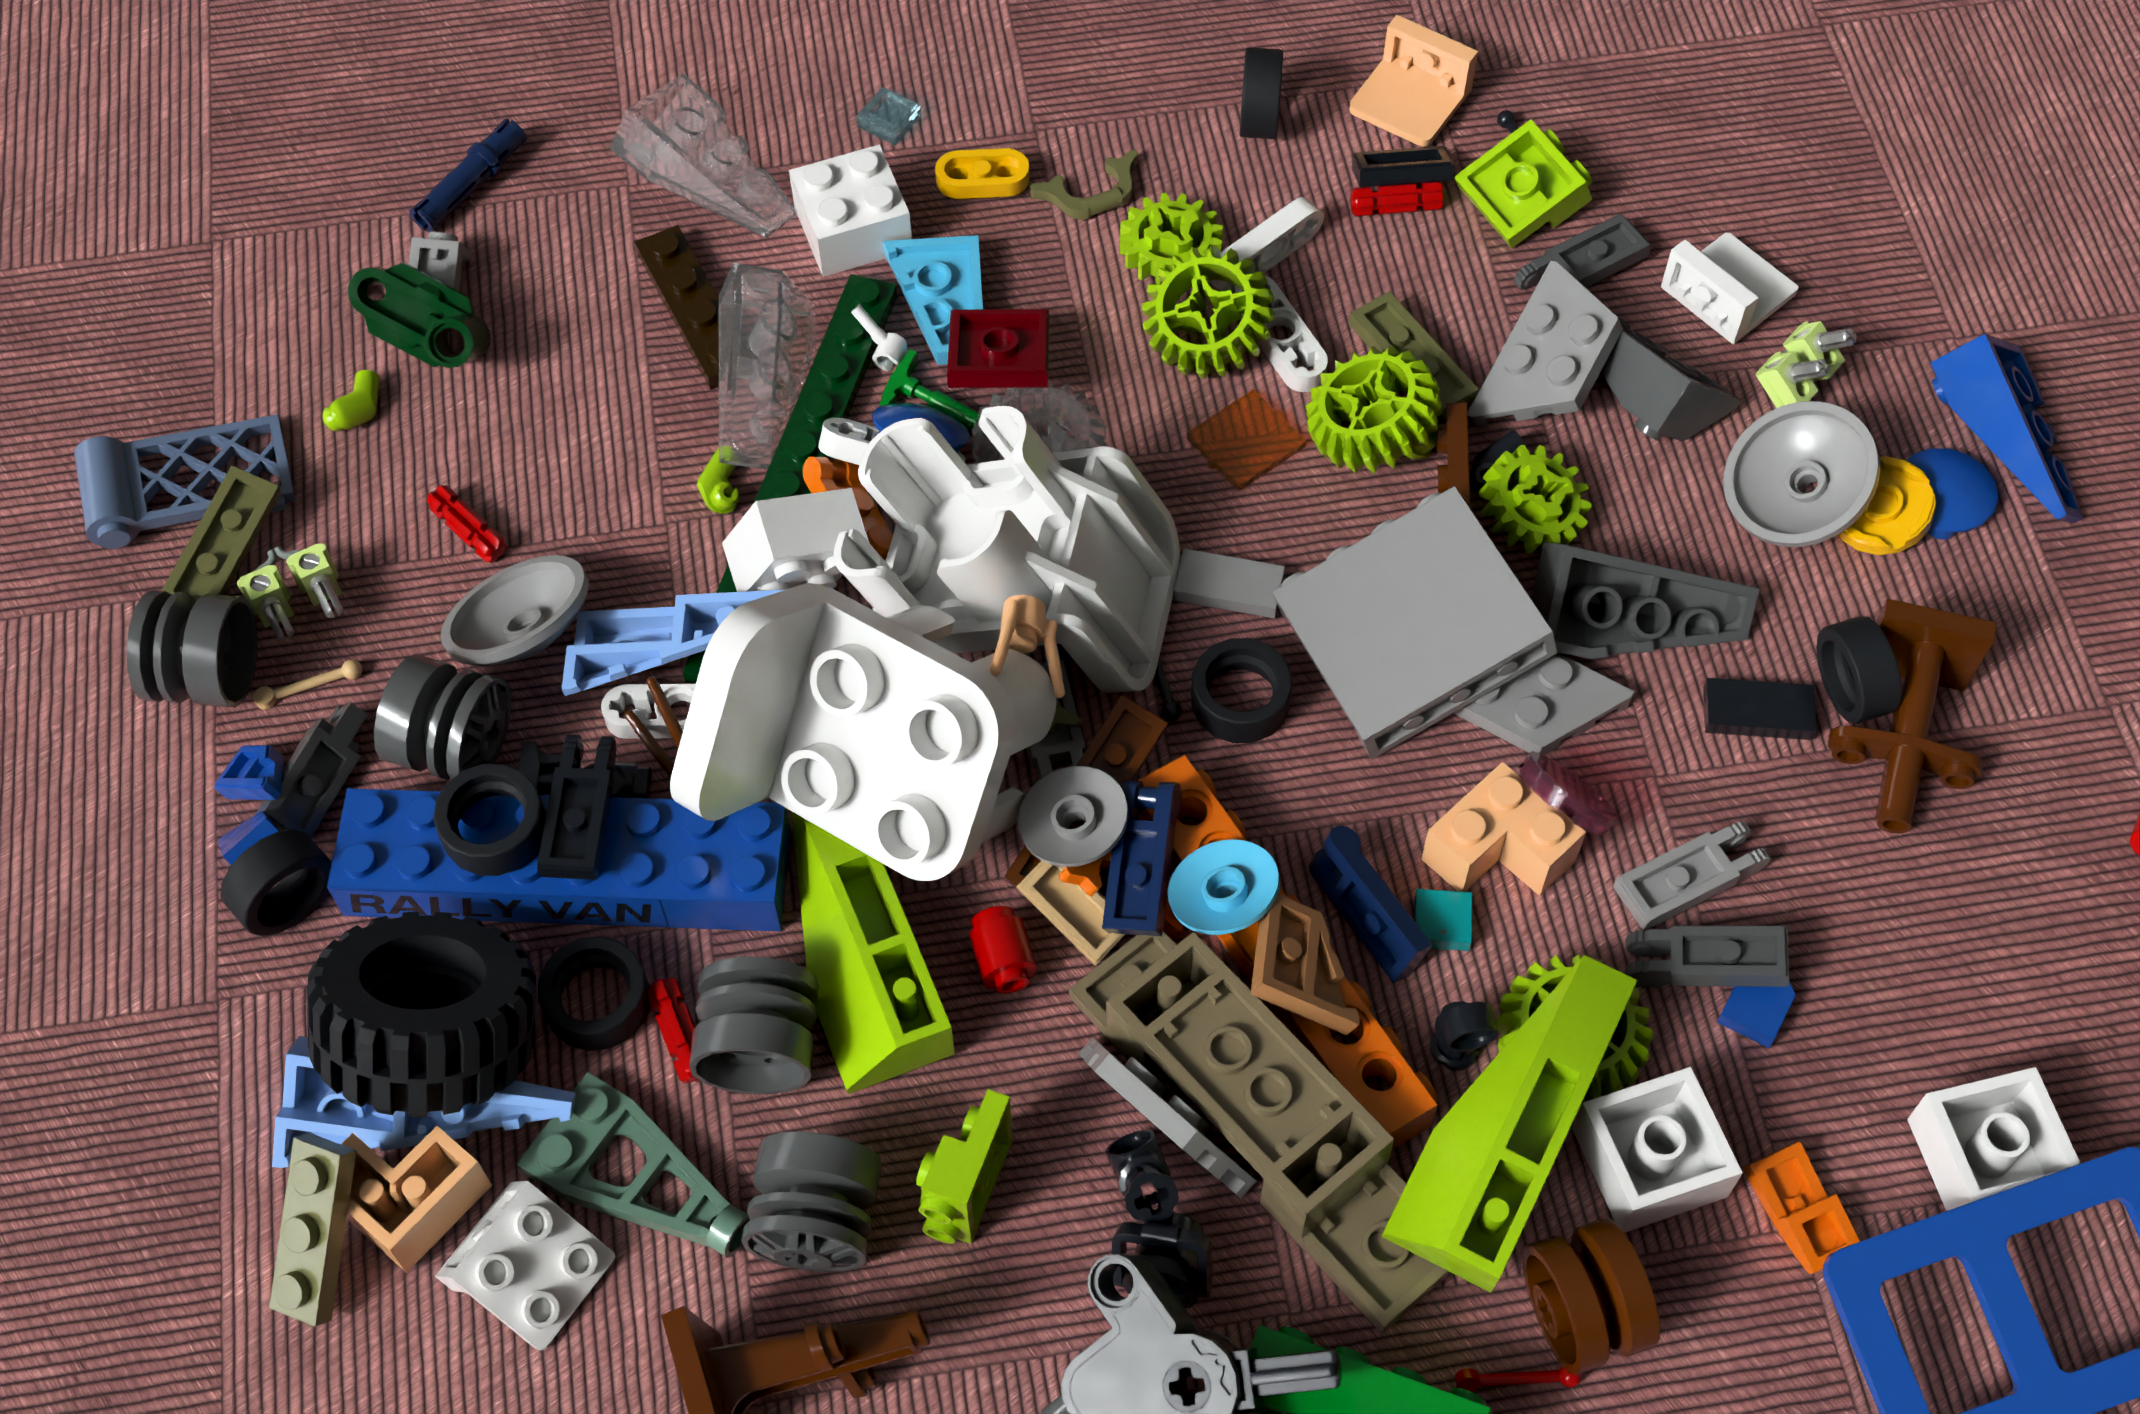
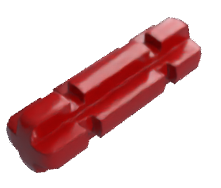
M1438 181L1422 182L1421 187L1416 188L1415 183L1377 186V191H1372L1371 187H1360L1351 190L1350 206L1352 214L1356 217L1373 215L1372 210H1378L1379 215L1416 212L1417 207L1422 206L1423 211L1439 210L1443 206L1444 191L1442 184Z
M440 485L435 491L430 492L426 499L430 510L439 519H445V524L470 548H476L475 553L485 562L493 563L506 553L507 545L504 538L494 528H487L489 524L464 500H458V495L449 486Z
M673 977L664 980L660 978L652 982V986L648 988L649 1002L654 1012H660L655 1017L670 1056L672 1058L677 1057L678 1059L673 1064L679 1080L685 1084L699 1082L700 1080L692 1075L689 1067L692 1036L695 1029L694 1021L687 1004L684 1002L680 1004V1000H683L684 996L678 981Z

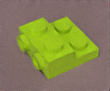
M1532 119L1454 176L1457 186L1511 249L1547 222L1554 229L1592 200L1588 186L1593 181L1587 170L1578 160L1570 163L1562 154L1565 152V149L1558 137L1550 129L1542 132Z
M987 1089L980 1108L972 1105L968 1110L961 1130V1140L943 1135L936 1153L927 1151L918 1171L916 1185L922 1187L918 1210L926 1217L922 1231L927 1236L943 1243L954 1244L956 1239L972 1244L1013 1141L1010 1096Z

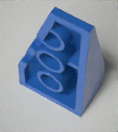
M1983 334L1930 362L1936 378L1932 379L1933 388L1941 402L1945 405L1949 404L1950 408L2057 520L2076 523L2084 519L2067 468L2057 456H2051L2049 448L2053 446L2057 438L2053 427L2050 424H2046L2041 415L2036 411V407L2044 404V400L2021 346L1988 334Z

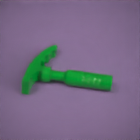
M909 349L890 376L883 391L879 407L897 403L896 397L903 393L912 399L915 397L922 399L928 403L929 407L939 409L951 415L970 431L977 433L981 429L979 427L981 413L939 390L933 392L922 386V381L913 376L910 377L919 361L917 352Z

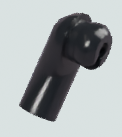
M1514 429L1474 457L1470 483L1477 492L1487 483L1483 479L1484 474L1505 451L1512 454L1520 445L1526 446L1523 439Z

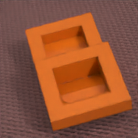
M1801 1142L1792 1143L1742 1167L1772 1223L1808 1274L1822 1270L1826 1258L1832 1252L1860 1242L1837 1194L1827 1196Z

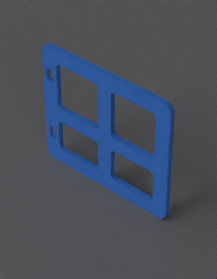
M2128 1147L1838 1249L1826 1258L1823 1265L1825 1283L1879 1414H1931L1884 1304L1880 1287L1888 1279L1950 1257L1962 1262L2013 1380V1389L2008 1395L1957 1414H2095L2140 1397V1347L2069 1373L2059 1368L2007 1250V1241L2014 1234L2110 1200H2118L2125 1206L2140 1239V1148Z

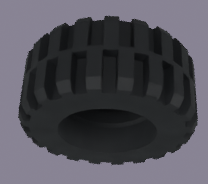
M419 911L404 912L399 918L388 919L387 916L375 918L364 928L356 925L345 931L340 937V941L334 939L319 955V958L312 965L308 974V985L306 988L310 1061L314 1070L321 1076V1079L335 1093L338 1094L343 1091V1096L349 1102L361 1108L365 1104L373 1106L377 1113L393 1115L395 1111L409 1112V1117H427V1112L441 1110L443 1115L460 1112L465 1104L472 1103L474 1106H478L489 1101L494 1095V1090L503 1092L518 1078V1075L526 1068L531 1059L535 1038L536 974L534 966L528 960V955L515 940L510 941L507 934L495 926L489 929L484 927L481 920L468 916L462 920L452 918L451 913L436 911L434 916L419 915Z

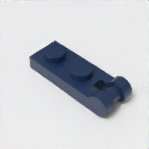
M1124 780L1120 787L1128 803V822L1121 839L1111 852L1102 929L1108 933L1162 936L1176 817L1180 812L1182 804L1181 786L1176 782H1160L1158 787H1144L1142 781ZM1143 809H1154L1153 821L1139 820V815Z
M1336 826L1325 839L1324 849L1317 851L1310 861L1309 872L1391 981L1396 983L1411 975L1433 945L1360 852L1361 841L1358 834L1348 827Z

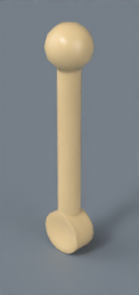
M351 659L345 661L342 668L274 690L266 686L260 687L254 692L253 700L260 709H270L276 704L277 699L344 677L350 680L357 679L362 674V665L357 660Z

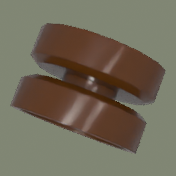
M1602 1218L1576 1227L1571 1236L1570 1244L1562 1237L1553 1235L1525 1245L1522 1252L1523 1274L1536 1319L1551 1350L1568 1373L1579 1375L1604 1366L1609 1359L1610 1348L1619 1355L1629 1357L1654 1348L1660 1340V1320L1650 1282L1635 1248L1624 1231L1612 1219Z

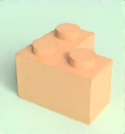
M1501 762L1428 829L1421 860L1458 892H1466L1499 861L1540 896L1576 862L1586 831L1505 763Z
M438 1126L394 1169L354 1133L341 1144L357 1150L347 1220L406 1273L492 1187L479 1162Z

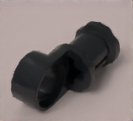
M1455 1001L1442 1008L1441 1014L1436 1018L1435 1033L1432 1035L1429 1043L1430 1053L1438 1064L1444 1065L1451 1071L1465 1070L1474 1064L1475 1058L1480 1054L1481 1047L1497 1038L1499 1033L1490 1004L1486 1002L1468 1003L1465 1001Z
M1151 1130L1136 1131L1111 1143L1106 1149V1155L1130 1215L1136 1220L1149 1223H1161L1173 1214L1179 1197L1177 1187L1171 1179L1170 1170L1155 1133ZM1146 1182H1152L1155 1191L1144 1195L1140 1186ZM1158 1204V1208L1153 1209L1152 1205Z

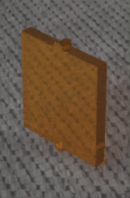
M1254 389L1187 432V440L1208 460V467L1210 469L1216 468L1238 491H1241L1305 448L1307 442L1285 420V413L1273 409Z

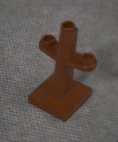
M1887 598L1875 622L1889 640L1901 675L1902 696L1900 706L1893 713L1891 731L1855 726L1835 727L1830 731L1828 747L1832 751V757L1835 760L1846 764H1858L1863 762L1865 758L1885 759L1875 819L1880 829L1900 834L1911 830L1922 769L1941 776L1940 781L1942 784L1954 789L1970 788L1974 785L1975 780L1981 777L1983 761L1980 757L1928 740L1938 686L1965 691L1995 641L1997 622Z
M685 1306L661 1315L689 1414H745L753 1403L762 1398L835 1377L841 1379L853 1398L865 1397L868 1395L867 1389L876 1386V1378L872 1367L922 1353L920 1348L930 1345L929 1334L918 1309L905 1314L835 1326L833 1323L826 1325L819 1321L804 1324V1332L725 1346L721 1334Z

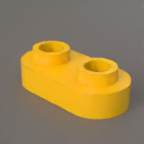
M1010 148L951 151L941 156L935 165L937 188L943 195L953 199L1015 196L1027 188L1030 180L1028 159L1020 151Z

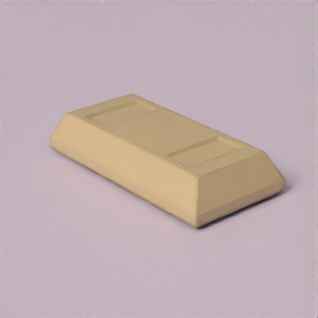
M1040 861L1016 888L1093 965H1097L1125 935L1108 933L1102 929L1106 898L1099 891L1093 896H1089L1079 885L1062 882L1059 879V874L1066 867L1054 866Z

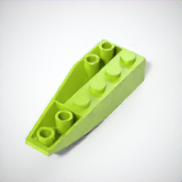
M792 812L807 970L817 977L819 985L818 1001L815 1003L817 1016L847 1094L954 1055L952 1027L884 864Z
M1586 955L1580 958L1433 1129L1381 1237L1490 1293L1492 1292L1506 1267L1636 985V979Z

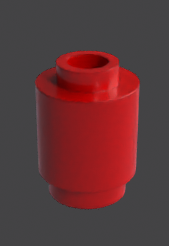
M994 906L982 910L971 920L973 929L970 931L969 937L983 985L990 989H997V992L1001 994L1022 990L1029 984V979L1037 972V965L1023 920L1015 916L1014 909L1009 906Z

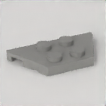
M1550 261L1467 412V418L1471 426L1485 427L1487 426V419L1514 415L1516 421L1534 419L1545 413L1558 415L1580 411L1623 331L1619 318L1558 262Z
M1557 652V654L1453 714L1540 758L1558 748L1564 739L1577 737L1593 728L1596 720L1617 709L1621 712L1628 708L1635 691Z
M1094 1037L1078 1053L1102 1079L1242 1200L1257 1183L1252 1176L1205 1136L1212 1127L1178 1096L1174 1095L1168 1103L1162 1098L1169 1088L1132 1056L1124 1065Z

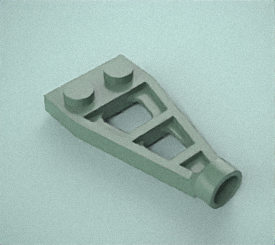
M589 1072L585 1074L572 1091L576 1093V1099L571 1119L560 1122L559 1118L550 1119L516 1163L521 1173L566 1202L710 1247L726 1258L733 1256L743 1245L741 1241L743 1229L750 1221L748 1213L730 1204L634 1100ZM618 1135L629 1137L646 1156L645 1166L633 1182L624 1187L596 1180L590 1174L592 1167ZM664 1171L674 1174L692 1190V1195L677 1214L667 1213L643 1200Z

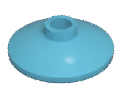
M1229 839L1216 841L1202 846L1189 854L1175 869L1168 886L1169 904L1179 922L1190 930L1208 935H1223L1237 932L1257 922L1272 907L1279 893L1280 874L1272 856L1261 846L1244 840Z

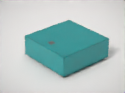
M1416 888L1414 921L1433 946L1431 948L1469 951L1472 935L1471 892Z

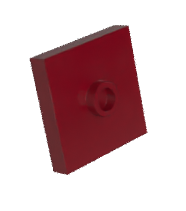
M951 310L947 365L948 388H1048L1049 310Z

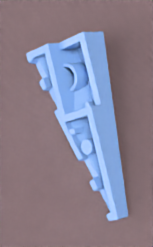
M783 590L676 595L675 607L580 611L577 618L574 645H567L562 691L565 696L575 694L705 651L719 625L734 609L744 603Z
M299 1036L286 1053L283 1104L275 1117L272 1167H289L293 1138L308 1133L338 1144H342L354 1133L370 1149L380 1147L381 1151L417 1146L436 1126L440 1127L452 1139L468 1137L474 1131L503 1127L504 1131L520 1129L524 1123L553 1118H559L560 1122L568 1121L572 1117L576 1093L515 1080L503 1092L494 1090V1095L489 1101L478 1106H474L472 1103L465 1104L460 1112L443 1115L442 1110L427 1112V1117H409V1112L395 1111L393 1115L377 1113L372 1105L365 1104L361 1108L349 1102L343 1096V1091L338 1094L335 1093L321 1079V1076L312 1066L309 1056L308 1037Z

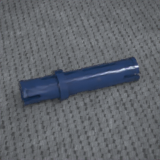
M505 118L481 143H473L467 149V156L447 174L423 200L410 209L409 213L413 221L424 231L427 230L428 233L434 232L443 220L457 209L488 177L493 178L501 172V165L527 141L526 134L522 128L513 120L509 121L508 118Z

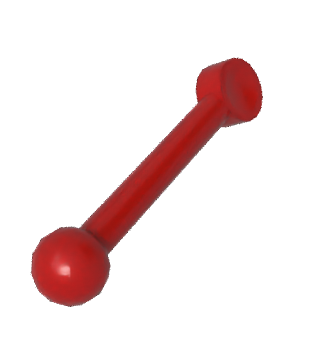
M1563 1366L1559 1370L1478 1374L1472 1368H1465L1459 1370L1454 1376L1457 1388L1471 1392L1477 1391L1480 1386L1560 1382L1565 1387L1573 1388L1582 1380V1374L1574 1375L1568 1373Z

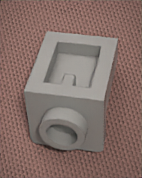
M430 232L428 238L412 237L409 265L459 291L463 261L470 262L471 251L458 241L457 236L448 233Z

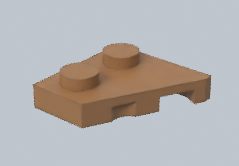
M1278 894L1269 911L1259 919L1251 995L1348 1035L1359 1025L1360 1017L1356 1008H1346L1337 983L1345 976L1338 956L1330 947V934L1323 915L1317 910Z

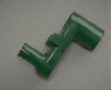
M405 262L388 269L380 266L363 268L356 272L349 281V301L354 309L364 315L368 332L433 367H459L483 357L489 349L491 342L490 330L486 323L475 315L471 297ZM382 286L385 287L386 294H384ZM449 328L457 329L464 337L465 346L461 354L454 352L448 343L447 335Z

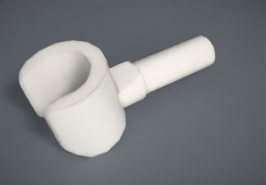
M859 304L851 313L871 335L872 340L878 344L872 360L880 369L891 371L894 364L899 365L907 352V342L898 334L886 333Z

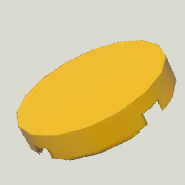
M1888 456L1880 457V478L1871 503L1857 521L1838 534L1842 541L1857 551L1874 555L1899 553L1917 544L1930 530L1936 509L1933 489L1929 485L1930 481L1924 472L1906 460Z

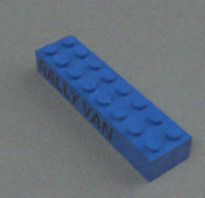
M347 788L327 885L343 916L377 918L387 916L388 918H399L404 912L419 911V915L434 916L436 911L451 913L452 918L462 920L468 916L481 921L778 932L782 930L792 832L787 809L778 803L758 802L719 820L708 821L678 804L673 799L611 797L597 880L541 877L537 869L539 851L534 858L520 869L500 876H478L459 868L447 855L439 839L433 817L436 799L441 791ZM540 795L545 812L547 813L550 795ZM491 796L479 800L468 808L458 823L460 835L466 841L473 844H491L503 840L518 828L524 818V810L522 804L517 799L509 796Z

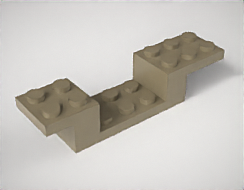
M1164 931L1162 936L1136 935L1069 988V998L1127 1060L1132 1056L1149 1072L1159 1066L1264 1178L1260 1199L1261 1205L1381 1334L1387 1331L1451 1274V1272L1381 1237L1406 1186L1404 1180L1388 1165L1394 1138L1259 998L1251 995V990L1195 932H1192L1177 945Z

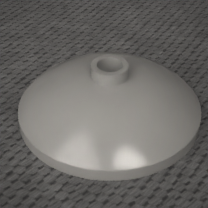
M1819 401L1787 404L1766 413L1753 422L1734 444L1724 470L1723 485L1725 498L1729 509L1740 525L1748 533L1764 542L1782 547H1804L1821 543L1849 528L1859 519L1871 503L1880 478L1879 451L1868 428L1848 410L1834 404ZM1812 482L1818 483L1815 490L1810 493H1803V489L1807 484Z
M560 555L536 557L509 566L482 581L453 607L441 629L442 645L453 660L473 666H495L533 656L556 641L581 611L589 588L587 574L575 559Z

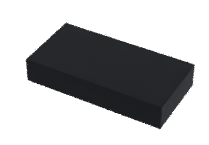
M1443 146L1356 152L1352 154V171L1359 187L1449 181L1454 178V164Z
M1706 678L1703 686L1705 733L1813 740L1817 732L1814 685Z

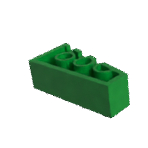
M1259 1325L1250 1348L1257 1347L1258 1358L1329 1350L1315 1345L1313 1339L1305 1333L1286 1326H1282L1278 1332ZM1342 1346L1336 1347L1335 1350L1342 1366V1381L1338 1388L1263 1396L1264 1405L1256 1408L1260 1414H1493L1491 1407L1486 1406V1401L1471 1391L1462 1388H1452L1450 1393L1429 1386L1428 1381L1423 1376L1412 1370L1394 1367L1392 1372L1371 1365L1370 1360L1363 1354Z

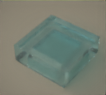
M882 87L856 116L857 127L896 146L921 117V106Z

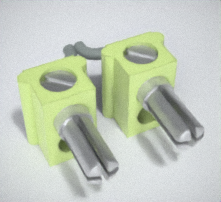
M1806 321L1796 328L1783 343L1786 350L1772 355L1755 375L1776 408L1791 403L1811 400L1818 392L1814 382L1829 379L1844 363L1845 358L1838 348L1852 346L1856 342V333L1853 334V329L1848 328L1827 332L1821 321L1813 323Z
M317 543L304 550L297 549L289 552L283 551L280 546L267 552L269 558L265 563L261 564L256 571L240 577L237 581L243 597L249 601L254 614L259 615L265 628L272 627L279 640H286L278 624L280 621L289 638L294 634L288 619L294 616V613L288 603L291 595L277 567L274 565L277 559L276 554L280 558L287 559L286 563L302 593L307 592L313 606L321 604L326 617L335 618L327 602L330 599L338 616L343 612V607L337 597L343 594L336 580L339 574L326 545L322 543Z

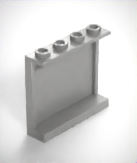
M1455 486L1443 493H1434L1427 496L1418 504L1416 509L1397 520L1389 519L1382 522L1372 531L1371 535L1352 546L1345 545L1337 548L1327 557L1326 561L1307 572H1297L1283 581L1281 587L1272 591L1282 616L1289 621L1356 730L1360 742L1371 760L1557 654L1553 631Z

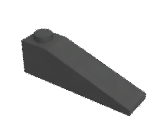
M1619 318L1623 331L1606 360L1601 373L1622 407L1638 418L1634 425L1638 430L1657 441H1660L1665 435L1683 442L1738 407L1742 401L1695 367L1691 366L1689 368L1680 361L1668 356L1669 350L1657 342H1653L1632 330L1628 334L1627 332L1631 326Z
M1544 542L1532 590L1533 603L1553 631L1557 652L1595 659L1633 652H1652L1657 649L1682 646L1693 647L1748 640L1760 589L1569 545Z

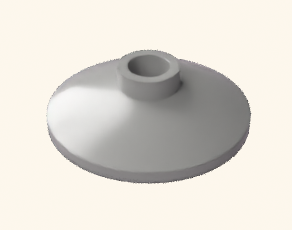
M1087 766L1061 768L1042 777L1025 795L1018 814L1019 832L1028 850L1045 863L1059 867L1086 865L1106 855L1119 842L1128 822V803L1120 785L1104 771ZM1085 821L1082 826L1076 829H1069L1072 823Z

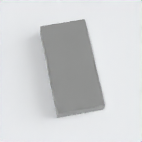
M1183 548L1174 587L1173 601L1275 619L1278 605L1272 591L1281 587L1285 566Z

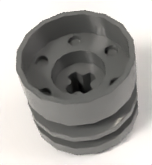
M151 590L142 595L131 618L126 647L127 671L131 687L137 697L145 701L161 702L166 700L179 704L190 697L194 703L200 705L234 708L240 705L250 691L256 671L258 654L257 624L249 601L241 596L205 594L196 601L194 596L186 592L170 594L166 591Z
M418 654L405 658L394 670L385 686L376 713L374 744L380 760L419 772L429 768L431 775L445 780L453 779L463 770L481 764H495L508 731L511 714V692L507 682L490 675L482 676V674L469 669L458 673L455 666Z
M740 956L721 959L705 966L699 974L698 980L700 997L696 1001L695 1010L701 1022L693 1030L689 1063L692 1075L704 1084L721 1090L743 1094H777L790 1092L805 1086L812 1077L814 1039L812 1033L808 1030L815 1024L817 1017L815 1008L819 993L817 977L806 968L788 961L767 957Z
M797 1131L780 1132L766 1136L759 1144L753 1176L754 1186L762 1195L755 1196L748 1203L747 1213L750 1221L744 1226L741 1240L744 1248L758 1258L799 1270L844 1272L860 1268L867 1261L869 1247L865 1238L871 1234L872 1230L871 1217L863 1210L870 1208L877 1199L882 1168L880 1156L862 1144L830 1134Z

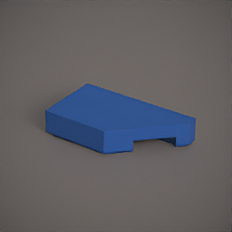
M271 745L241 746L216 781L214 789L226 799L277 800L281 794L284 756Z
M261 811L223 835L217 842L222 857L232 865L249 847L260 839L279 830L276 824Z
M1790 981L1789 987L1734 986L1717 1023L1770 1048L1796 996Z

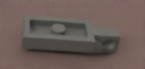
M349 702L348 705L337 706L328 721L323 718L317 719L314 725L307 730L283 769L280 796L277 800H264L256 814L263 811L276 824L279 831L295 829L307 833L311 838L361 757L357 754L360 745L353 738L368 714Z

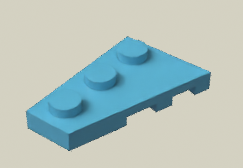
M978 235L883 241L885 257L937 365L948 364L951 310L983 309Z

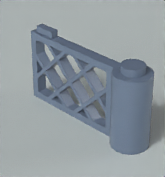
M278 414L125 443L107 436L92 437L82 441L74 450V458L87 538L98 546L107 549H118L134 540L138 536L139 531L202 519L212 500L199 496V493L212 479L222 483L226 473L222 472L221 469L234 455L251 463L245 470L246 472L258 476L262 470H265L280 478L282 485L279 487L281 495L271 512L287 510L286 503L294 502L296 498ZM268 433L272 435V441L260 455L243 447V444L252 436ZM213 444L222 449L209 464L191 456L199 446ZM163 454L171 459L155 474L141 466L140 457ZM275 456L277 463L271 461ZM182 465L200 473L186 489L169 481ZM143 480L148 482V484L145 487ZM160 489L177 497V500L169 508L148 511L147 504Z

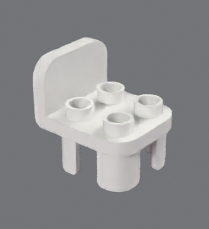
M1010 406L985 408L982 410L979 420V427L1005 458L1004 460L966 465L934 424L923 418L896 422L883 429L872 439L861 458L858 476L863 487L896 523L887 558L885 561L858 530L851 529L843 530L839 533L834 548V562L838 570L871 604L873 611L888 617L915 606L935 607L952 616L955 622L950 635L935 640L933 643L952 653L986 651L996 649L1004 601L1014 595L1033 596L1045 603L1047 607L1046 619L1056 621L1058 624L1056 643L1061 644L1098 689L1105 693L1141 691L1150 685L1156 672L1180 563V548L1176 526L1170 512L1127 454L1118 449L1105 446L1052 453L1023 414ZM1040 642L1037 646L1044 645V642Z
M801 584L740 605L722 621L713 634L702 660L670 780L671 796L675 802L708 821L719 820L770 798L908 878L919 881L937 880L966 865L976 855L982 843L1010 829L1018 821L1019 809L1026 794L1014 787L998 794L1010 755L1041 741L1051 727L1056 711V697L1052 681L1048 673L1038 662L1016 650H1008L1001 673L994 676L990 673L994 653L971 663L933 643L935 640L950 635L955 622L952 616L935 607L915 606L885 617L832 588L819 584Z

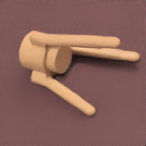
M1014 595L1007 598L1003 604L999 639L994 652L990 673L994 676L1001 673L1009 649L1021 653H1030L1037 648L1040 642H1044L1054 695L1057 698H1062L1065 695L1056 643L1057 622L1046 619L1047 607L1038 598L1028 595Z

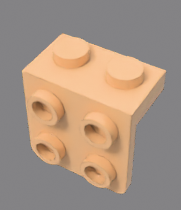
M1396 14L1387 26L1383 60L1351 99L1349 111L1352 115L1422 147L1429 146L1471 92L1478 51Z

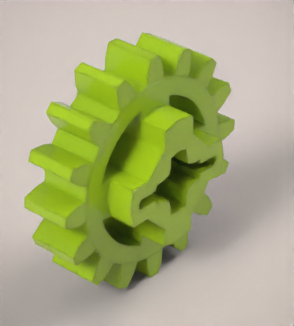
M1161 193L1160 202L1154 203L1148 197L1143 198V209L1130 207L1128 209V220H1122L1120 224L1119 252L1120 255H1125V267L1127 269L1138 267V279L1142 281L1152 275L1155 276V283L1161 285L1162 282L1157 275L1158 268L1166 269L1169 272L1175 269L1172 263L1173 255L1179 256L1184 263L1191 260L1189 254L1192 247L1198 249L1201 257H1206L1211 244L1217 246L1219 251L1222 252L1223 226L1216 224L1217 213L1215 210L1203 213L1204 201L1201 199L1192 205L1187 204L1186 194L1183 193L1180 194L1177 201H1170L1167 193Z
M1520 445L1512 454L1505 451L1484 474L1483 479L1487 483L1479 490V496L1490 500V502L1481 512L1484 516H1494L1497 522L1491 528L1493 533L1505 530L1509 534L1507 538L1508 546L1512 547L1520 540L1524 542L1526 553L1532 554L1539 546L1542 548L1544 542L1568 545L1587 525L1588 521L1583 516L1591 509L1592 503L1580 499V497L1589 489L1588 484L1576 483L1573 477L1579 469L1576 466L1568 469L1561 466L1563 462V455L1561 453L1549 459L1546 457L1544 446L1539 445L1530 455L1526 446ZM1512 476L1513 481L1508 485L1509 478ZM1562 515L1561 521L1559 523L1558 518Z

